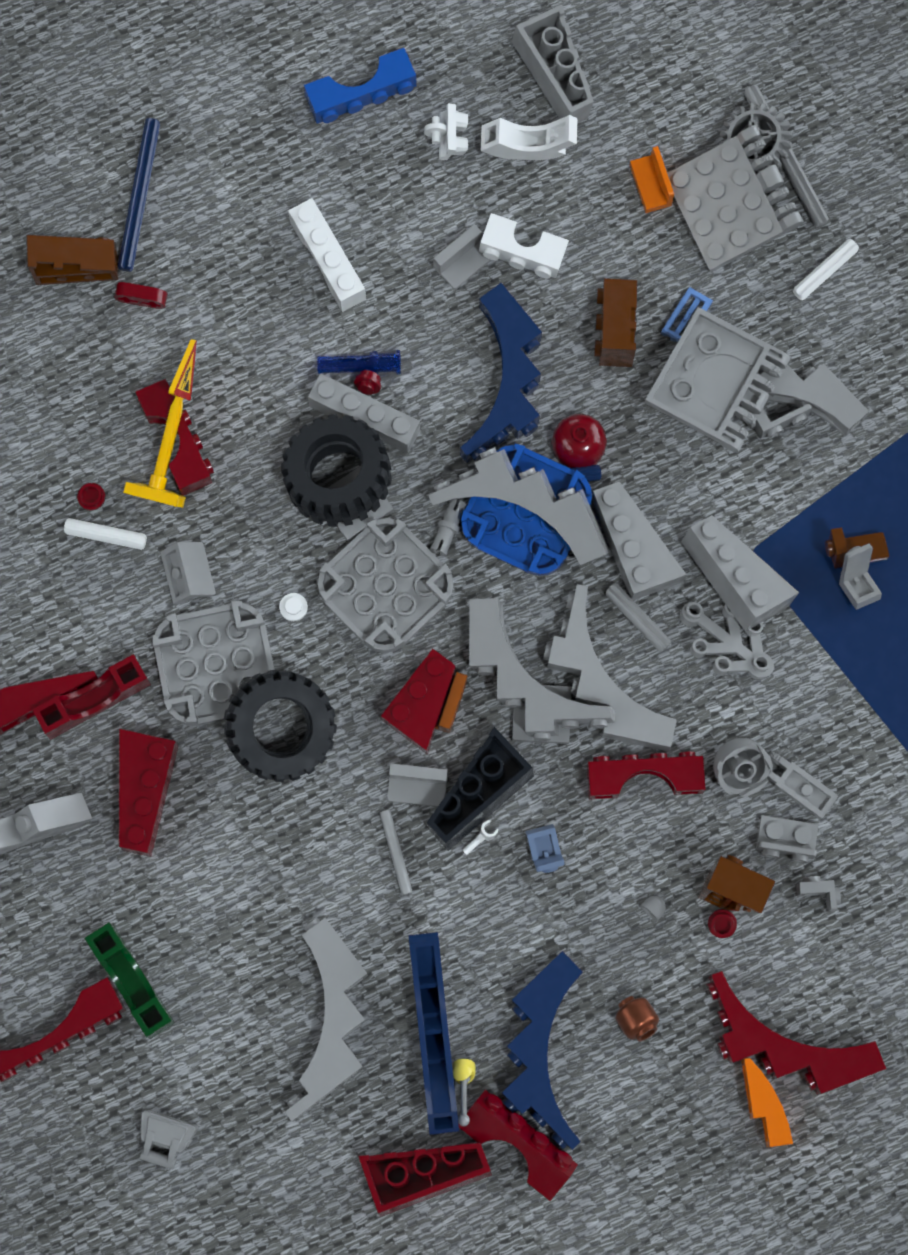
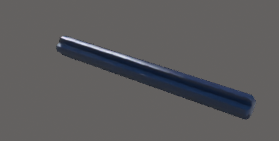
M147 118L144 124L118 261V267L121 271L131 272L134 267L160 130L158 119Z

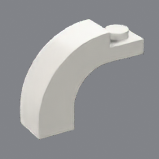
M571 115L540 126L518 125L502 118L482 125L481 151L504 159L546 160L566 155V148L577 144V118Z

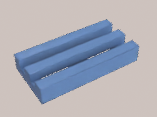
M689 287L662 329L661 334L670 337V340L678 342L681 338L679 334L700 301L704 303L701 309L708 311L713 300ZM693 296L695 300L673 332L670 328L689 298Z

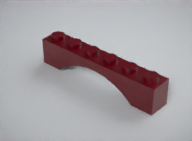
M107 977L82 990L76 1004L66 1019L54 1031L39 1041L21 1048L1 1050L0 1081L5 1082L17 1075L16 1069L24 1065L27 1068H31L44 1060L42 1055L50 1051L57 1054L70 1046L69 1041L78 1036L80 1040H83L96 1033V1026L104 1022L108 1026L122 1019L121 1013L126 1011V1008L112 980Z

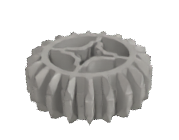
M754 103L750 104L749 111L740 106L741 114L739 116L736 113H731L730 115L733 119L732 123L724 121V126L728 131L720 132L721 138L725 140L721 141L719 145L737 136L747 124H749V127L757 125L762 135L758 140L764 139L766 145L761 151L753 154L754 159H749L752 163L764 156V151L767 147L774 145V147L768 153L769 155L771 154L773 161L756 171V174L773 164L780 168L782 163L779 158L788 159L789 157L784 149H791L793 147L792 143L788 141L793 138L792 131L788 130L791 127L789 121H784L785 115L782 112L776 114V107L772 106L767 110L765 103H761L758 110ZM759 121L772 124L777 131L762 130Z

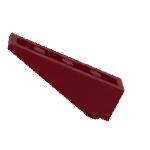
M94 671L0 689V735L34 717L32 709L58 695L75 692L97 680L98 676Z

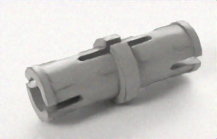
M457 499L449 500L444 518L439 520L437 525L439 530L430 547L432 552L437 554L441 543H443L440 555L447 556L454 534L459 532L458 524L463 511L467 507V504L461 500L456 511L454 510L457 505Z

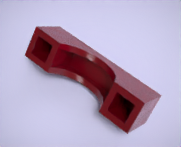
M166 378L135 392L149 424L166 425L170 407L175 396L168 393L170 386ZM186 409L182 410L177 434L180 437L179 451L168 465L182 496L212 484L210 475L214 473L209 459H202L199 450L203 449L197 433L191 435L188 426L192 425Z
M133 654L109 667L101 677L89 685L66 695H58L35 707L32 711L45 735L52 740L147 688L151 684Z
M696 752L678 753L679 757H667L666 753L651 754L648 759H639L638 755L621 756L622 760H610L609 756L593 757V761L587 764L589 800L618 798L623 785L629 779L642 774H650L663 779L670 786L674 795L703 794L706 790L703 756H696Z
M484 1090L467 1112L470 1118L469 1124L467 1126L459 1124V1128L477 1143L482 1144L490 1140H502L519 1149L528 1164L527 1183L549 1201L554 1198L578 1166L567 1152L558 1149L549 1141L546 1135L537 1132L518 1113H512L499 1097L490 1094L487 1090Z

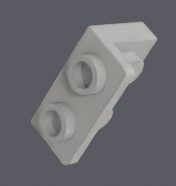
M761 815L756 850L763 851L762 856L780 858V854L791 856V861L808 863V860L814 859L817 854L815 848L819 824Z

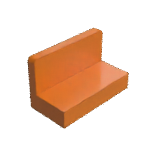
M655 146L652 147L650 156L632 160L629 164L645 213L672 206L674 192L659 147Z

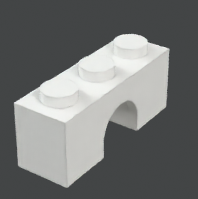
M491 213L480 243L479 252L483 253V256L490 260L496 261L500 259L509 262V265L516 269L522 270L526 268L535 271V274L539 277L546 279L550 277L556 278L569 240L543 231L536 245L532 247L521 246L514 238L517 222Z

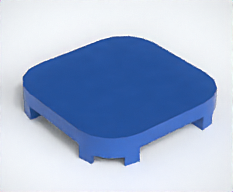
M519 444L504 446L497 450L498 452L505 449L518 480L521 479L519 473L534 467L536 472L544 469L557 500L560 499L559 493L574 487L575 492L583 489L591 507V486L585 476L578 470L574 471ZM474 496L471 497L466 509L463 511L461 519L462 529L469 544L529 574L542 576L557 571L563 565L571 550L570 546L555 528L537 514L518 504L497 498Z

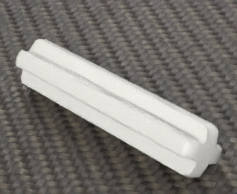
M852 239L846 240L794 287V295L799 300H804L858 251V245Z
M68 518L64 525V532L68 535L140 550L145 548L147 537L143 533Z

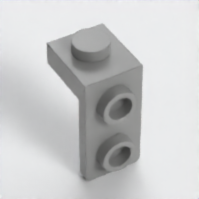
M810 403L772 422H770L764 409H762L760 414L751 412L757 418L755 424H746L750 429H755L760 439L766 436L771 439L784 432L783 428L790 424L796 427L806 422L812 407Z
M870 544L850 549L845 554L839 585L856 610L880 600L882 595L868 573L873 551Z

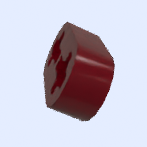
M119 282L116 286L114 298L122 303L164 309L168 293L155 287Z

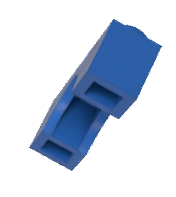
M401 48L380 56L376 74L363 85L348 87L335 82L330 76L305 84L304 91L316 123H330L335 121L339 115L347 112L350 114L357 113L363 109V106L371 103L381 104L388 97L397 93L399 95L407 94L413 90V87L417 86L416 73L406 50Z

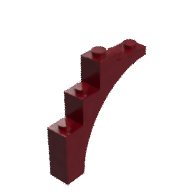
M722 971L709 976L710 983L706 984L712 1000H718L721 1010L717 1011L722 1027H728L730 1031L719 1036L721 1042L717 1043L723 1060L728 1058L730 1064L763 1052L764 1058H761V1063L766 1075L771 1074L773 1079H777L806 1068L808 1073L804 1074L806 1083L810 1091L815 1090L817 1095L887 1069L876 1041L847 1048H823L798 1043L781 1036L759 1022L747 1011L735 996Z

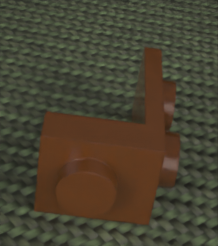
M841 527L831 529L829 540L825 541L827 556L832 558L834 568L843 567L845 554L856 546L862 547L867 544L872 546L873 551L870 562L889 558V551L883 532L845 538Z

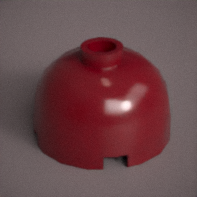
M578 413L569 415L560 421L554 429L551 445L554 456L562 465L570 468L586 467L599 463L605 454L607 439L605 430L598 420L590 415Z

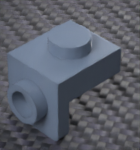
M553 824L525 831L532 861L537 872L549 873L556 871L559 866L565 865Z

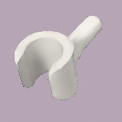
M491 820L485 821L476 838L462 849L466 855L484 840H492L496 836L498 829L493 834H487L484 830V827L488 826Z

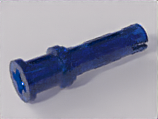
M396 350L395 353L372 351L370 355L317 356L318 374L369 370L377 374L380 372H396L397 375H400L401 351Z

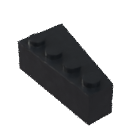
M495 727L489 733V737L482 747L480 746L474 754V758L468 767L457 778L458 781L451 791L446 794L427 821L429 831L447 851L451 850L534 777L533 767Z

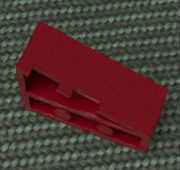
M432 649L381 715L384 723L427 755L456 673V665Z

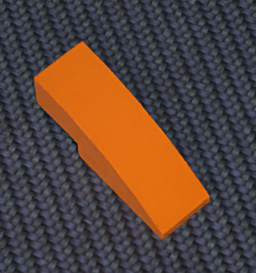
M751 1058L741 1060L750 1119L762 1118L766 1147L793 1144L787 1117L774 1088Z

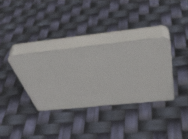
M475 224L433 258V268L454 290L458 289L491 261L484 257L483 253L479 252L482 231Z
M176 542L160 552L173 605L184 604L195 597H211L216 594L202 542Z
M390 763L387 800L389 802L438 807L445 797L448 770Z

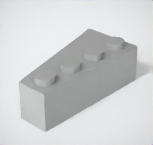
M560 5L516 25L512 44L559 119L571 115L577 118L578 123L589 118L594 101L585 73L581 70L579 55L571 39L570 27L566 24L563 6Z
M616 482L594 490L592 493V503L630 598L636 600L683 583L687 574L622 484Z
M713 515L691 526L681 541L745 632L787 608L799 594L795 588Z

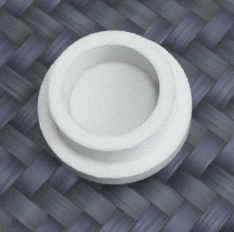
M290 593L282 598L279 609L281 615L286 620L298 621L306 615L308 605L302 595Z

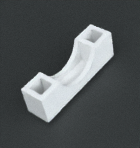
M313 198L288 210L291 225L302 244L308 248L317 262L327 286L341 311L344 312L366 300V292L362 282Z

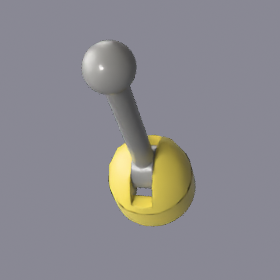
M458 1059L452 1064L453 1077L456 1082L461 1084V1115L458 1117V1123L461 1126H467L470 1122V1118L467 1115V1084L472 1082L475 1077L476 1065L472 1060Z

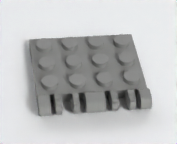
M757 125L741 131L730 140L667 173L674 197L711 272L804 223L800 213L794 212L797 208L795 203H787L775 212L773 210L772 204L784 199L789 194L788 188L783 187L774 191L769 196L766 195L784 184L777 166L771 165L761 170L758 174L755 173L773 161L771 154L764 155L752 163L748 158L761 151L766 145L764 139L758 140L762 135Z
M698 307L646 397L645 404L719 442L724 448L738 453L744 443L742 439L747 438L749 433L744 427L732 422V417L735 415L738 419L748 424H755L757 418L751 412L760 414L769 399V395L766 392H772L775 388L774 383L757 374L759 369L761 368L765 373L773 377H781L782 369L786 368L791 357L774 346Z

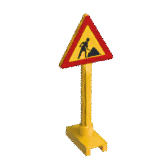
M190 340L168 393L174 395L175 399L170 407L154 474H151L149 485L126 482L123 493L176 507H184L186 497L165 489L168 479L165 477L183 410V399L191 400L197 340Z

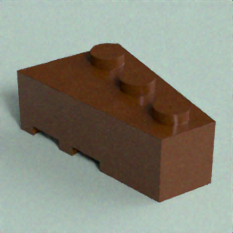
M27 235L28 268L36 285L118 280L117 247L112 239L105 237L94 239Z
M604 278L603 288L597 289V304L602 305L601 314H596L595 330L601 332L600 340H595L594 356L599 357V366L632 367L636 352V343L634 342L636 332L637 280Z
M727 855L726 858L721 856L711 867L698 898L729 911H739L741 906H744L743 911L745 912L753 910L756 913H762L775 881L742 866L743 861L734 856Z

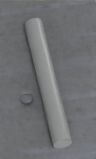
M391 810L382 811L379 814L401 895L412 894L413 891Z

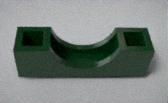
M108 922L84 938L99 963L120 991L131 1014L146 1038L152 1039L175 1024L113 924Z

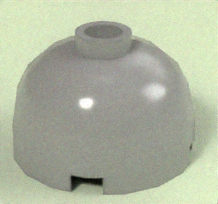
M735 738L724 743L717 751L713 763L714 774L719 785L726 793L732 795L731 793L739 794L740 797L755 794L766 786L769 781L767 778L769 772L773 769L771 757L758 742L749 738Z

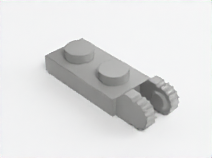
M771 751L769 756L772 763L784 769L785 772L779 777L770 770L767 777L768 780L774 783L777 789L821 820L836 801L838 795L795 763H790L779 754Z

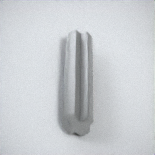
M614 583L606 590V596L659 652L664 651L670 645L671 640L617 583Z

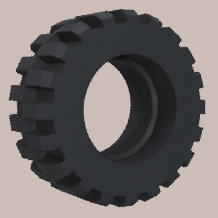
M337 414L328 415L326 420H321L320 417L313 419L314 424L310 426L304 424L299 428L300 434L298 436L292 435L288 441L290 448H285L282 455L284 462L281 463V473L284 477L283 481L294 506L298 507L302 515L306 518L311 516L313 522L320 525L327 521L329 527H337L339 522H344L345 526L353 525L352 520L359 518L360 521L368 518L367 512L370 510L373 512L377 511L380 507L379 499H386L389 493L387 486L391 485L392 476L390 470L392 469L383 440H380L374 428L369 429L368 424L363 420L359 419L357 422H354L353 416L343 415V419H339ZM348 453L362 461V468L358 476L346 486L328 489L316 485L311 479L316 465L329 455Z
M270 670L267 673H259L252 676L251 680L248 682L244 681L239 686L240 689L229 700L228 710H225V726L223 727L230 751L246 770L265 780L270 779L275 782H284V780L288 779L292 781L301 779V775L306 773L309 775L315 771V766L319 763L323 764L327 759L326 753L329 749L332 750L334 741L332 739L337 731V725L334 723L336 715L334 708L329 703L330 699L316 683L292 671ZM274 699H288L295 702L302 709L306 717L307 727L303 739L295 748L286 752H272L263 748L256 740L253 731V721L257 711L265 703Z

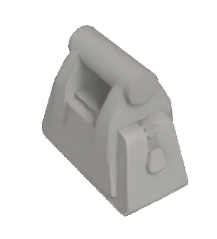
M152 1110L142 1112L140 1138L145 1144L140 1160L173 1170L178 1152L183 1153L190 1146L194 1135L198 1131V1125ZM157 1145L169 1149V1155L152 1151L153 1146Z

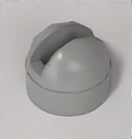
M651 896L640 905L642 910L655 921H658L664 915L666 909L664 900L658 896Z

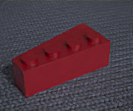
M119 729V847L125 852L148 857L152 856L179 748L176 741Z
M481 1143L358 1156L380 1217L492 1176Z

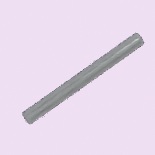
M752 85L745 89L744 95L749 105L754 103L758 110L761 103H765L767 110L769 109L757 85ZM759 121L763 130L777 131L772 124ZM784 149L789 157L788 159L780 157L779 160L815 227L826 224L828 216L792 149Z

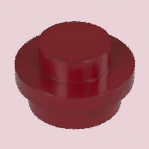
M363 370L355 377L354 384L359 392L365 395L380 392L381 378L377 373Z
M87 483L79 489L77 499L82 508L94 511L103 506L106 495L100 485Z
M718 909L710 915L708 928L714 936L728 938L736 931L737 919L731 911Z

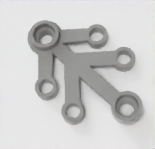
M688 602L683 606L679 617L684 625L688 627L699 625L721 642L708 643L704 639H696L690 647V652L694 657L702 658L705 655L736 654L742 659L740 661H730L725 656L718 657L713 663V671L720 676H724L727 673L747 672L754 679H765L771 675L774 663L771 657L763 652L760 636L763 630L762 622L756 625L758 631L749 629L745 632L750 639V651L743 645L739 622L728 611L726 604L722 609V614L726 618L728 633L704 615V610L699 603ZM689 609L695 610L697 615L690 613ZM696 645L702 646L704 651H698ZM756 661L763 663L765 667H759ZM718 663L725 664L726 669H721Z

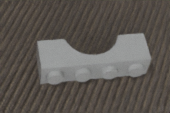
M321 373L308 396L309 407L325 415L337 414V417L342 419L343 415L353 416L354 422L361 419L368 424L369 429L374 428L380 440L406 454L409 453L420 432L419 420Z

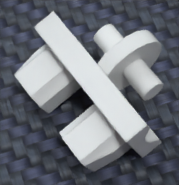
M448 103L447 110L440 112L439 117H432V123L424 127V134L432 137V144H439L440 160H448L451 155H464L468 150V139L456 136V130L464 131L467 128L468 114L456 111L455 104Z

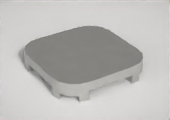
M375 518L367 523V527L328 564L325 562L320 569L318 578L319 594L325 605L364 645L373 651L381 653L394 652L405 646L445 608L452 597L454 588L452 572L446 563L443 564L406 527V524L398 518L397 520L390 518L376 520Z
M231 601L232 604L180 615H176V613L165 617L166 619L158 626L155 635H153V647L164 696L163 701L169 714L177 722L187 726H200L224 721L225 710H228L230 705L229 700L240 689L239 686L244 681L248 682L251 680L252 676L256 674H264L270 670H275L264 620L261 613L253 606L242 601ZM273 700L261 706L257 713L265 710Z

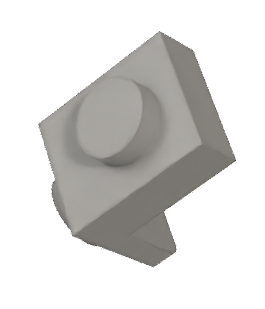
M820 876L803 877V882H799L796 885L797 897L826 895L827 912H834L837 910V905L841 904L840 889L835 887L834 880L821 881Z

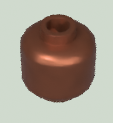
M630 996L619 1003L620 1009L616 1013L615 1019L627 1038L631 1040L637 1039L641 1042L651 1037L658 1028L656 1026L659 1022V1017L647 999L643 997L634 999L633 996Z

